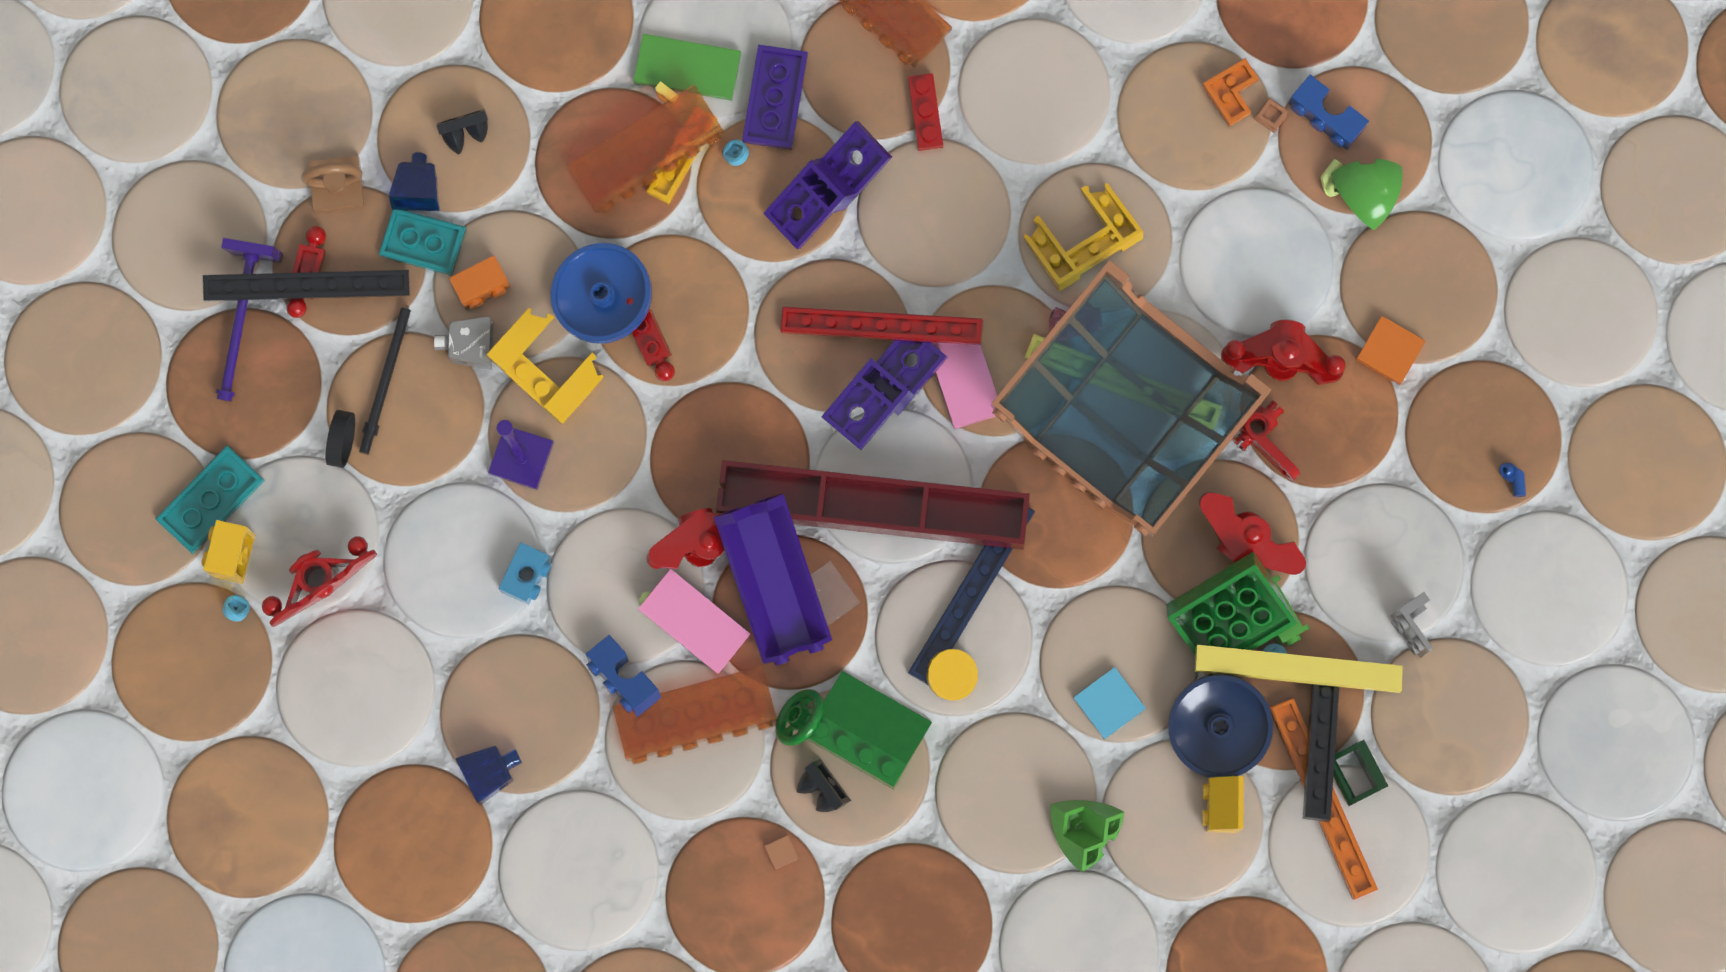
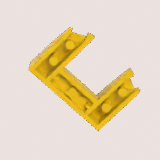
M1105 183V191L1090 193L1089 186L1081 188V192L1104 225V228L1065 252L1039 215L1033 220V223L1038 227L1031 238L1027 234L1024 235V240L1059 292L1078 281L1081 274L1119 250L1123 252L1143 239V230L1108 183Z
M528 308L485 356L557 422L563 424L602 380L603 374L597 375L592 362L596 359V356L591 352L560 387L550 380L522 353L554 319V316L551 314H546L545 318L530 314L531 309Z

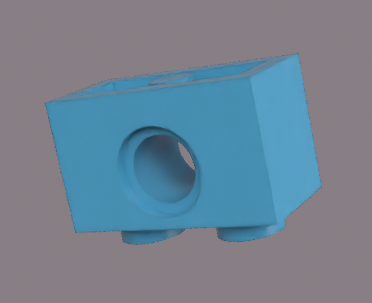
M520 542L498 588L500 592L528 605L531 600L535 601L541 590L539 583L542 577H547L551 570L550 556ZM532 569L534 571L532 579L524 581L520 578L523 570Z

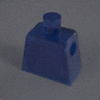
M415 152L412 154L411 162H401L398 164L389 192L392 210L440 211L435 164L426 163V154Z
M497 746L456 758L466 782L479 805L485 803L512 783L514 779L510 769L523 763L516 749L502 756Z

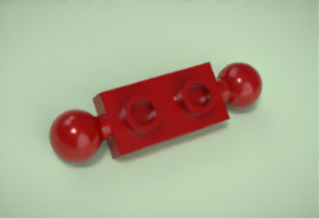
M312 226L307 230L306 239L309 244L308 246L299 245L292 273L321 272L326 251L318 248V246L322 245L326 240V232L323 228ZM291 299L287 303L286 310L291 317L300 318L306 313L307 306L304 299Z
M628 298L626 303L632 304L633 298ZM649 309L643 322L632 333L647 366L656 364L655 376L658 380L667 382L675 375L674 366L665 361L672 354L652 310Z

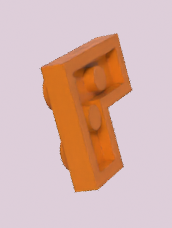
M1246 58L1204 82L1202 87L1230 127L1251 114L1250 109L1239 92L1258 82L1259 78Z

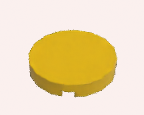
M946 649L937 653L930 660L926 673V680L931 691L936 696L945 700H960L967 697L974 690L978 681V669L975 661L967 653L959 649Z

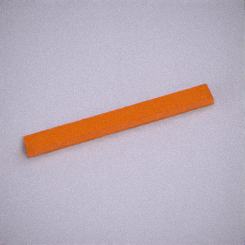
M1293 697L1269 708L1300 781L1305 788L1308 729ZM1333 788L1331 820L1329 822H1318L1350 895L1355 900L1378 890Z

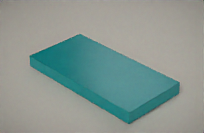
M226 446L155 520L190 553L194 554L208 540L209 530L211 526H215L216 520L225 522L265 480L229 446Z

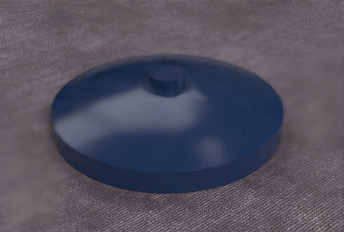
M1214 674L1193 681L1179 693L1170 710L1168 732L1175 753L1192 771L1209 778L1239 776L1255 767L1266 754L1273 735V720L1266 700L1252 684L1236 676Z

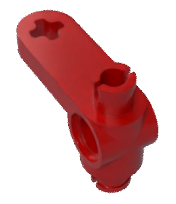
M1271 401L1266 408L1260 406L1239 430L1241 433L1233 438V442L1238 445L1243 441L1239 446L1242 451H1245L1252 444L1282 475L1293 482L1301 474L1299 469L1266 437L1278 425L1276 419L1284 413L1280 406L1274 411L1278 404L1275 401ZM1253 422L1260 423L1263 427V432H1253L1250 424Z

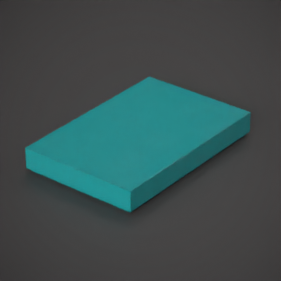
M393 207L379 256L452 276L467 229L464 226Z

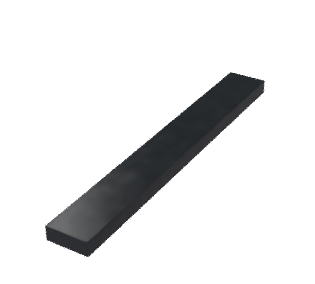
M409 270L203 275V301L410 296Z

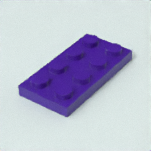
M758 44L742 138L744 143L792 150L808 52Z

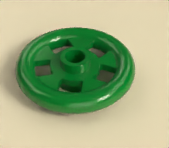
M812 689L799 691L788 699L782 707L775 726L776 736L782 744L787 746L798 745L807 740L818 727L823 715L824 703L817 691ZM812 701L813 705L809 709L807 705ZM798 730V733L793 735V731Z

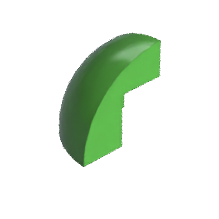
M1375 159V163L1363 165L1359 161H1355L1331 173L1333 182L1343 200L1354 214L1372 230H1375L1390 214L1402 187V166L1384 159Z
M1068 800L1051 804L1052 827L1061 850L1081 872L1087 870L1104 856L1102 849L1108 840L1114 841L1116 839L1125 812L1104 803L1086 800Z

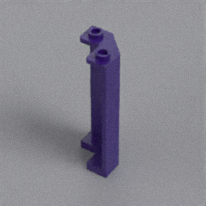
M784 494L755 501L756 503L742 508L737 507L714 517L763 664L774 662L775 665H780L788 662L789 656L797 652L809 650L810 654L816 653L824 649V644L832 641Z

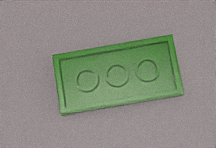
M643 34L633 81L634 84L656 87L661 81L673 91L732 101L741 51Z

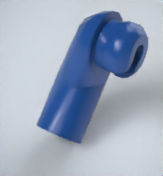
M1512 463L1500 465V475L1512 484L1513 497L1526 496L1524 472Z

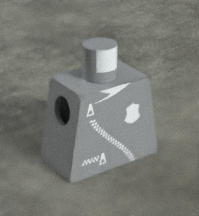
M491 317L451 322L449 325V335H435V350H449L448 356L452 363L492 370V361L485 356L493 347V321Z

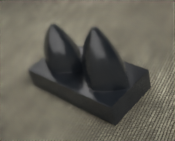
M485 109L438 122L437 129L446 145L459 155L464 146L463 128H466L472 138L483 142L488 131V117Z
M821 759L812 762L804 768L806 771L798 782L797 793L807 794L820 789L821 793L817 798L816 811L831 812L844 807L851 801Z

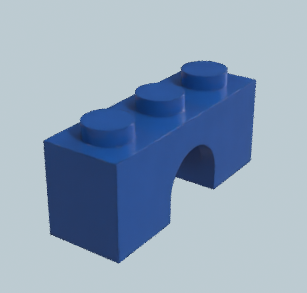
M1310 74L1291 96L1288 104L1291 105L1290 108L1295 114L1310 120V124L1314 129L1319 132L1323 131L1330 136V140L1334 145L1348 150L1366 128L1369 120L1350 105L1339 115L1327 113L1323 108L1322 102L1327 97L1330 89Z
M610 634L586 653L589 662L586 664L588 669L594 676L600 675L605 680L602 684L611 695L616 693L621 698L619 703L627 713L632 711L638 717L661 698L658 688L643 671L630 679L618 676L621 667L629 662L626 652Z

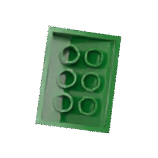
M1254 552L1166 604L1167 618L1194 654H1196L1197 645L1254 650L1298 623L1270 574Z
M842 671L824 699L821 721L807 741L894 790L932 722Z

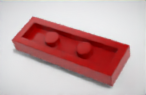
M933 73L908 76L918 151L943 148Z

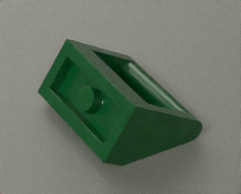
M1365 740L1335 754L1333 777L1348 806L1388 787ZM1353 751L1373 787L1356 797L1336 761Z

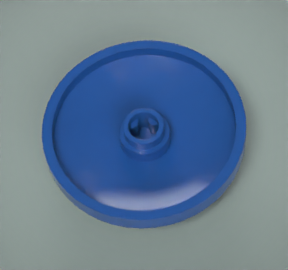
M610 243L591 244L573 252L559 266L551 285V304L556 318L571 335L589 343H611L628 336L643 322L652 301L651 279L643 263L628 249ZM631 297L633 298V303L629 305L626 301Z

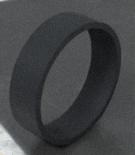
M337 410L332 418L325 453L326 464L329 466L344 468L348 462L355 434V414L353 412Z

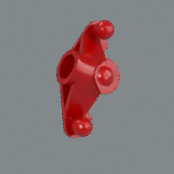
M1294 320L1275 321L1270 324L1269 330L1244 341L1231 340L1221 352V360L1243 374L1255 365L1264 366L1268 375L1279 381L1290 380L1297 372L1307 373L1317 385L1332 383L1340 380L1346 367L1345 360L1341 356H1327L1305 333L1306 327Z
M1206 492L1201 495L1199 506L1221 542L1216 549L1225 556L1237 562L1254 552L1267 569L1291 575H1297L1304 571L1306 560L1296 543L1293 541L1276 544L1270 540V526L1259 515L1253 512H1242L1235 515L1233 499L1230 496L1214 492Z
M704 508L679 517L677 519L679 526L649 550L646 557L648 565L653 569H677L683 557L696 567H706L712 564L725 550L714 517L722 513H713L711 508Z
M355 536L348 542V551L354 556H359L356 559L318 558L321 554L319 550L300 556L289 568V572L291 574L296 573L285 608L281 611L282 602L275 596H269L262 602L263 612L268 616H273L269 622L270 625L275 627L330 596L336 589L373 560L377 555L376 551H367V541L361 536ZM332 567L346 568L339 574H336ZM316 569H324V582L317 587L309 586V575ZM303 589L308 595L300 601H298L300 593Z

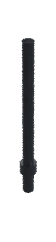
M401 308L370 416L362 430L364 436L359 450L362 454L369 455L374 436H377L379 431V418L411 312L407 308Z

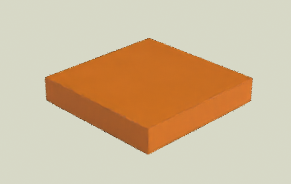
M1381 316L1356 361L1401 385L1426 341Z

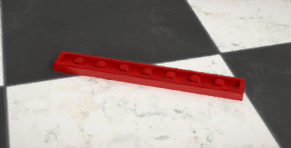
M783 307L780 332L787 334L981 345L984 320L982 318Z

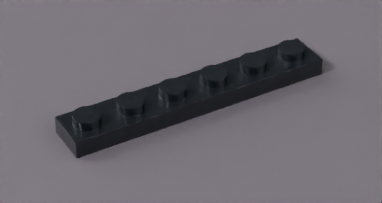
M1312 684L1302 819L1329 822L1331 820L1339 687L1317 684Z

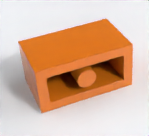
M495 255L449 278L465 310L469 308L471 310L477 309L484 304L486 299L492 296L493 298H498L507 292L506 289L510 288L509 282Z

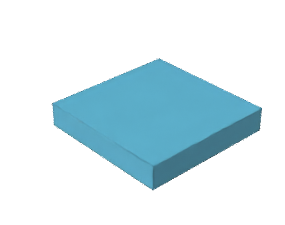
M1115 667L1073 697L1104 740L1146 709Z

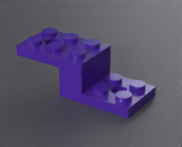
M856 121L822 158L810 160L763 214L796 249H800L832 213L843 211L891 160L892 156L859 121ZM855 150L862 154L863 159L860 164L855 163L853 160ZM796 206L801 208L803 213L800 220H797L793 215V209Z
M894 340L876 362L870 358L821 417L858 449L862 450L893 412L898 416L948 357L930 342ZM909 354H916L918 356V363L913 367L905 365V358ZM857 407L863 408L864 417L859 421L852 420V410Z

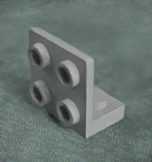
M1425 592L1391 615L1393 618L1391 623L1399 634L1403 633L1408 640L1406 642L1408 648L1414 655L1418 654L1420 658L1433 650V647L1413 621L1415 617L1427 609L1425 604L1430 599Z

